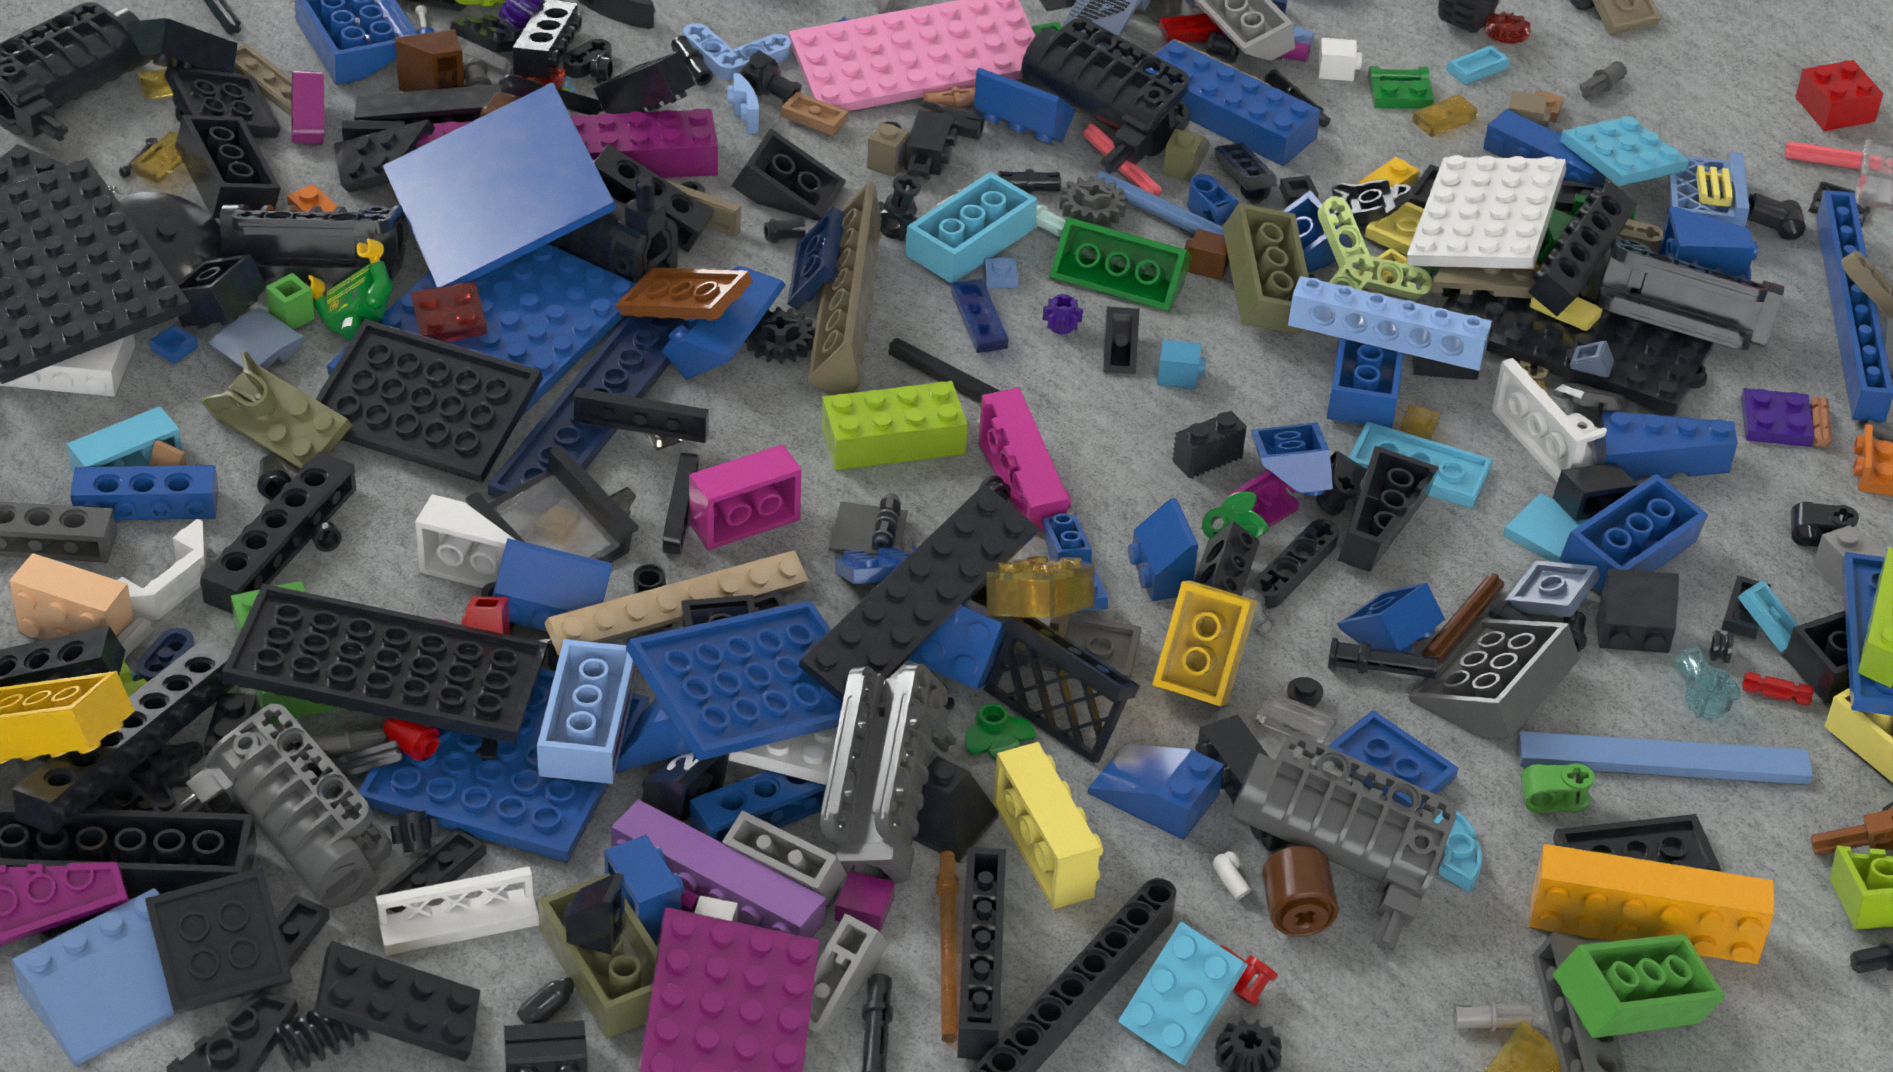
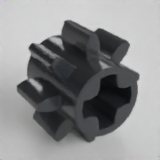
M426 810L398 815L399 825L390 826L392 844L402 843L403 853L432 848L430 838L440 837L437 819L427 820Z

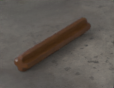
M1492 573L1480 583L1423 650V656L1439 657L1438 662L1443 660L1504 588V581L1499 579L1498 574Z

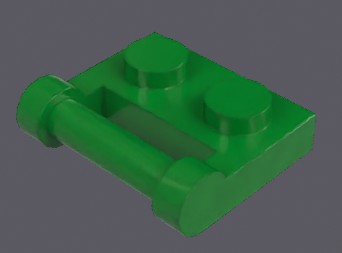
M1369 66L1368 82L1374 108L1433 109L1434 96L1429 79V67H1418V70L1380 69L1379 66Z

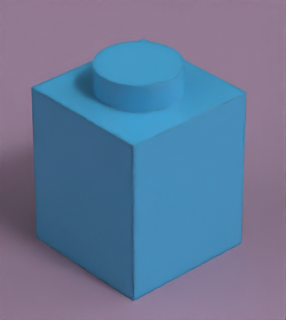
M1163 339L1157 385L1196 389L1197 377H1204L1206 358L1200 357L1201 344Z

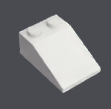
M432 494L415 521L419 573L483 588L488 583L496 582L507 538H514L465 502Z

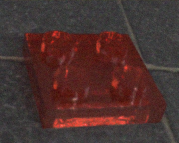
M475 281L410 292L421 336L446 342L488 334Z

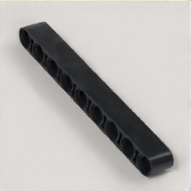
M1154 878L1145 882L970 1072H1036L1171 924L1176 901V888L1174 884L1163 878Z

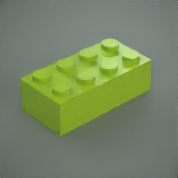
M952 381L822 396L821 428L835 471L966 454L968 424Z

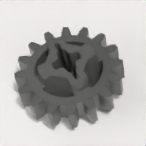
M1089 176L1088 181L1078 177L1076 184L1069 181L1067 182V188L1061 189L1059 209H1062L1063 217L1070 216V218L1095 225L1102 224L1108 228L1110 221L1117 224L1119 223V217L1125 216L1127 196L1124 195L1123 188L1116 189V182L1107 184L1103 177L1099 180Z

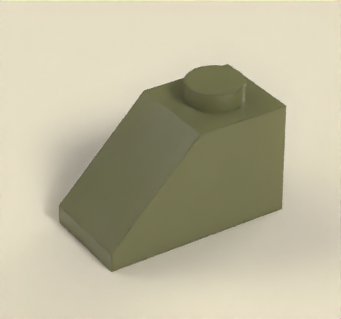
M1175 129L1166 144L1163 175L1190 182L1192 177L1196 175L1210 148L1208 140L1202 135L1194 134L1187 130Z

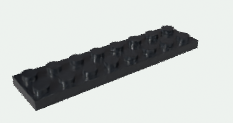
M983 484L800 659L798 666L842 703L848 675L852 668L870 667L877 674H881L885 680L889 679L1036 535L1039 527L987 485Z

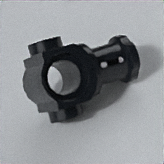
M760 50L750 56L749 62L739 72L749 82L756 96H760L762 93L767 96L771 93L783 100V104H785L796 92L800 93L801 83L792 82L781 76V70L775 59Z
M909 175L897 176L892 185L894 188L893 194L886 198L885 203L879 201L882 218L880 232L887 238L903 241L907 234V226L919 219L915 217L918 208L913 200L919 194L921 185L917 179Z

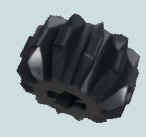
M1243 1018L1240 1019L1237 1025L1227 1023L1223 1033H1219V1037L1216 1039V1066L1223 1068V1072H1274L1281 1065V1038L1274 1036L1273 1026L1262 1028L1259 1019L1253 1024H1248Z

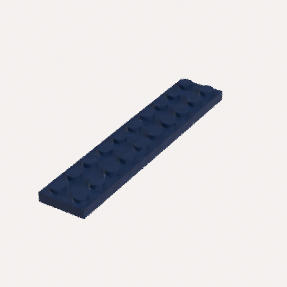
M626 316L487 485L488 495L498 498L546 471L549 451L559 445L586 470L617 429L574 422L573 396L576 389L583 388L643 398L671 363L662 350L670 341L669 334L675 328L682 325L685 320L669 317ZM555 486L521 505V507L549 516L563 499L564 495Z

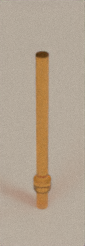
M944 851L940 854V874L936 877V893L940 896L941 1040L945 1043H953L957 1040L955 896L959 893V877L955 874L954 853Z

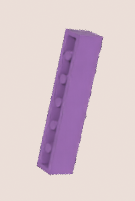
M639 799L611 826V847L647 835L654 847L662 849L668 868L672 874L677 873L680 876L685 889L699 897L705 896L738 903L737 919L743 924L813 938L825 924L826 897Z

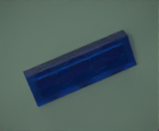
M983 279L952 282L951 294L976 353L1008 349V336Z

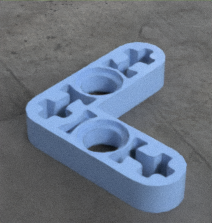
M689 24L683 29V35L688 38L693 48L699 50L703 55L705 65L719 78L724 80H733V73H739L749 62L750 56L759 50L775 59L777 63L785 61L791 56V40L783 34L769 35L732 49L703 24Z

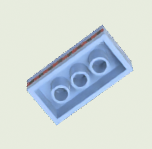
M563 639L537 744L538 776L613 784L637 679V666L628 654L626 645Z

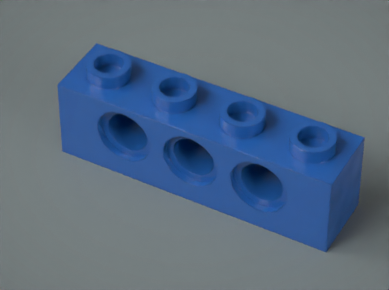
M216 466L75 467L70 494L72 506L113 508L115 520L216 519L219 493Z
M766 770L689 800L690 826L721 843L741 811L749 813L777 828H781L821 812L826 785Z

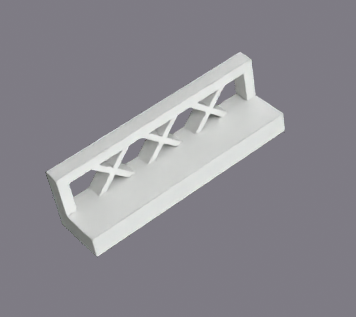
M530 866L376 896L378 926L386 956L539 925V914L533 897ZM523 882L522 889L503 890L509 884ZM479 890L483 892L476 898L468 899L465 897L470 892ZM433 899H445L440 905H426ZM402 905L407 907L402 912L386 914L387 908Z

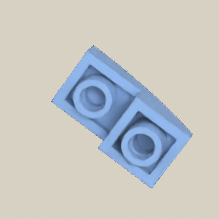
M733 73V85H728L727 87L728 104H734V116H740V122H746L747 134H759V104L757 96L749 82L740 73Z

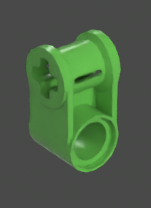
M1535 764L1526 767L1520 775L1526 808L1533 813H1578L1585 811L1590 806L1591 796L1589 789L1594 784L1595 775L1589 767L1583 764ZM1574 774H1577L1576 781L1573 779ZM1576 796L1579 797V801L1577 803L1575 802Z

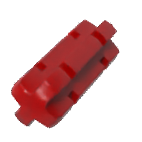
M1746 672L1742 682V690L1745 692L1756 694L1758 691L1761 692L1762 696L1788 702L1793 699L1795 703L1806 706L1810 705L1814 693L1813 687L1810 685L1799 683L1796 686L1792 681L1770 676L1761 678L1760 674Z

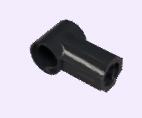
M1758 193L1748 196L1749 213L1747 220L1777 230L1780 237L1785 240H1795L1804 234L1806 225L1801 206L1795 200L1780 202Z

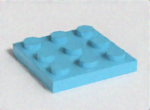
M1630 116L1564 130L1560 138L1561 143L1618 186L1687 170L1689 160L1680 154L1675 147L1669 146L1656 133L1649 131L1639 124L1637 119Z

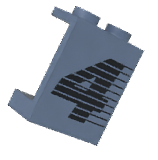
M1076 0L1062 27L1073 19L1085 18L1121 37L1136 8L1145 11L1150 0ZM1102 42L1096 46L1100 49H1106L1111 45Z

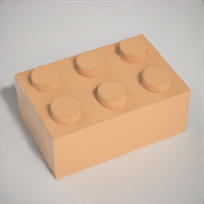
M32 553L9 580L18 632L31 638L46 640L105 626H110L117 637L133 621L128 584Z

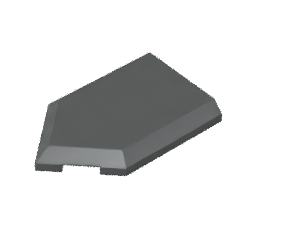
M1573 382L1563 384L1554 389L1553 392L1555 397L1566 399L1567 395L1573 396V403L1587 407H1598L1599 405L1603 406L1602 409L1616 412L1628 406L1624 395Z

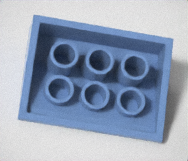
M155 888L12 959L19 992L74 1066L174 1016L145 898L159 895Z

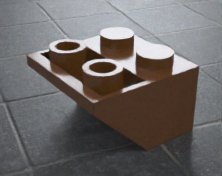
M455 29L395 37L398 87L400 91L409 92L464 87L462 48Z

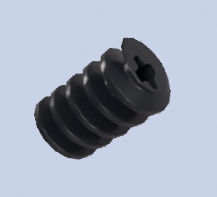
M314 1010L308 1011L306 1020L298 1016L293 1018L291 1027L286 1023L279 1024L276 1033L280 1050L293 1072H295L296 1060H299L306 1068L311 1067L310 1054L312 1053L321 1062L324 1061L326 1058L324 1048L327 1046L335 1055L340 1054V1040H343L349 1048H353L355 1046L354 1034L358 1033L363 1041L369 1040L368 1030L314 1013Z

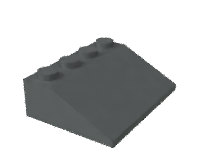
M1478 618L1443 660L1439 661L1436 680L1425 677L1410 693V702L1480 737H1491L1500 740L1511 739L1580 659L1569 623Z

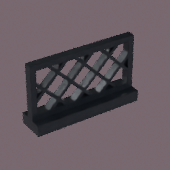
M1031 614L1009 616L1004 628L1009 633L983 690L1092 763H1098L1127 700L1135 698L1140 685ZM1017 640L1026 646L1029 660L1017 663L1013 650ZM1046 659L1051 661L1057 678L1044 681L1039 661ZM1031 664L1036 685L1024 688L1018 668ZM1010 671L1015 691L1010 693L997 687L1002 674ZM1075 677L1081 681L1085 696L1072 700L1067 679ZM1058 683L1064 703L1051 707L1046 686ZM1038 690L1042 710L1034 711L1029 708L1026 692ZM1104 696L1113 702V706L1108 716L1100 719L1095 698ZM1086 701L1091 722L1079 725L1074 704ZM1065 707L1070 728L1062 730L1056 725L1053 711ZM1093 726L1097 739L1093 749L1084 744L1080 729Z

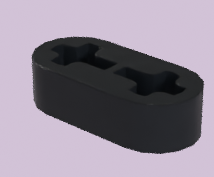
M592 39L567 52L563 57L564 74L571 78H582L589 75L592 59H596L599 54L612 58L611 43L604 39Z

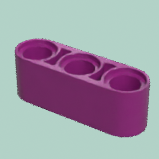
M293 70L291 82V143L323 145L324 72Z

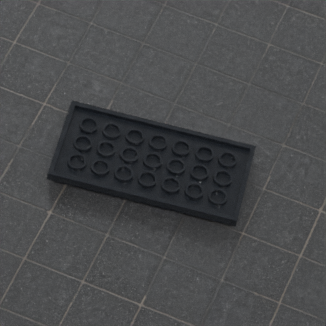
M1454 289L1442 307L1448 311L1477 316L1492 321L1486 347L1488 352L1509 359L1513 358L1518 362L1521 360L1530 363L1535 368L1539 366L1548 369L1550 373L1593 388L1624 395L1628 400L1675 415L1692 386L1695 374H1698L1700 365H1704L1714 342L1604 309H1602L1601 317L1588 331H1584L1531 308L1532 298L1493 296L1488 290L1472 291V295L1460 294V289ZM1581 293L1578 294V298L1596 305L1597 300L1585 297ZM1607 341L1614 358L1609 377H1600L1571 369L1570 363L1577 346Z
M262 584L222 670L221 683L516 744L546 657L548 643Z

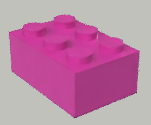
M782 444L689 474L691 528L708 551L800 520L802 469Z

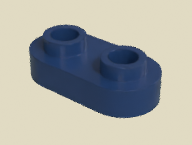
M182 628L164 631L138 660L137 671L139 680L144 678L146 682H149L195 645L192 633Z

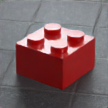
M1846 60L1839 63L1802 69L1795 98L1823 131L1876 122L1884 93L1854 60Z

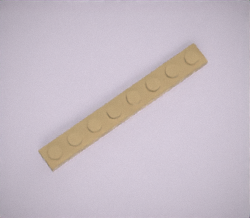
M792 550L552 616L544 624L557 654L560 655L563 639L604 643L682 621L681 601L752 594L754 598L777 590L779 593L800 588L809 580L796 551Z

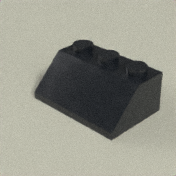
M168 18L129 21L127 23V29L140 54L153 59V64L162 67L169 65L233 73L238 46L236 42Z

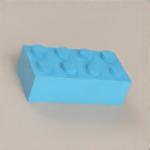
M989 172L907 226L906 256L951 284H954L982 265L984 258L994 257L1035 229L1038 199L996 174Z

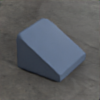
M1607 341L1577 346L1570 363L1571 369L1600 377H1609L1614 358Z

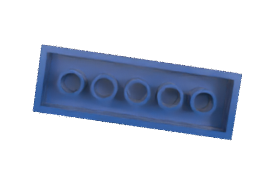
M1172 40L1155 54V56L1188 74L1189 91L1181 101L1189 109V121L1234 143L1243 142L1252 152L1281 166H1285L1317 138L1320 109L1307 102L1299 100L1280 89H1276L1175 40ZM1153 68L1144 71L1148 75H1154L1159 72Z

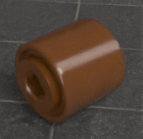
M1292 846L1279 850L1267 859L1263 865L1262 878L1269 916L1274 928L1282 934L1293 937L1311 936L1329 928L1337 919L1339 907L1327 856L1316 848Z

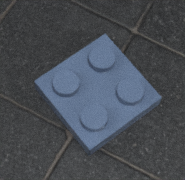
M1535 560L1505 600L1511 601L1513 608L1526 614L1537 613L1555 615L1557 617H1572L1599 580L1598 566Z

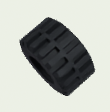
M1439 0L1438 16H1440L1442 21L1468 32L1476 33L1490 20L1500 0Z

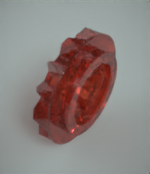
M1504 11L1500 14L1492 13L1491 18H1487L1484 26L1485 32L1489 37L1506 44L1523 42L1529 38L1531 32L1530 22L1526 21L1524 16L1514 15V12L1511 14H1507Z

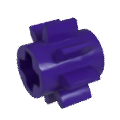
M1056 295L1053 299L1050 298L1048 300V306L1043 307L1042 320L1048 321L1047 328L1051 329L1054 333L1068 334L1072 330H1077L1078 323L1082 322L1083 309L1078 308V300H1075L1070 295Z

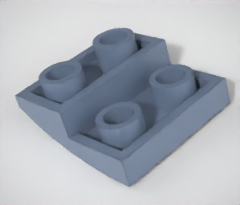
M260 307L230 323L208 344L215 352L242 371L244 369L241 358L243 350L249 353L257 365L267 370L276 359L284 364L306 339Z

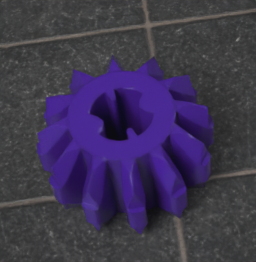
M506 0L499 10V17L505 20L506 24L522 29L542 0Z

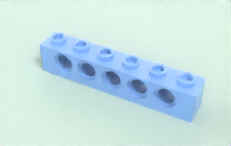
M1300 276L1292 295L1288 326L1479 371L1485 355L1492 321L1477 316L1448 311L1444 308H1435L1409 300L1405 301L1384 296L1380 293H1371L1345 285L1341 286L1320 281L1316 278Z

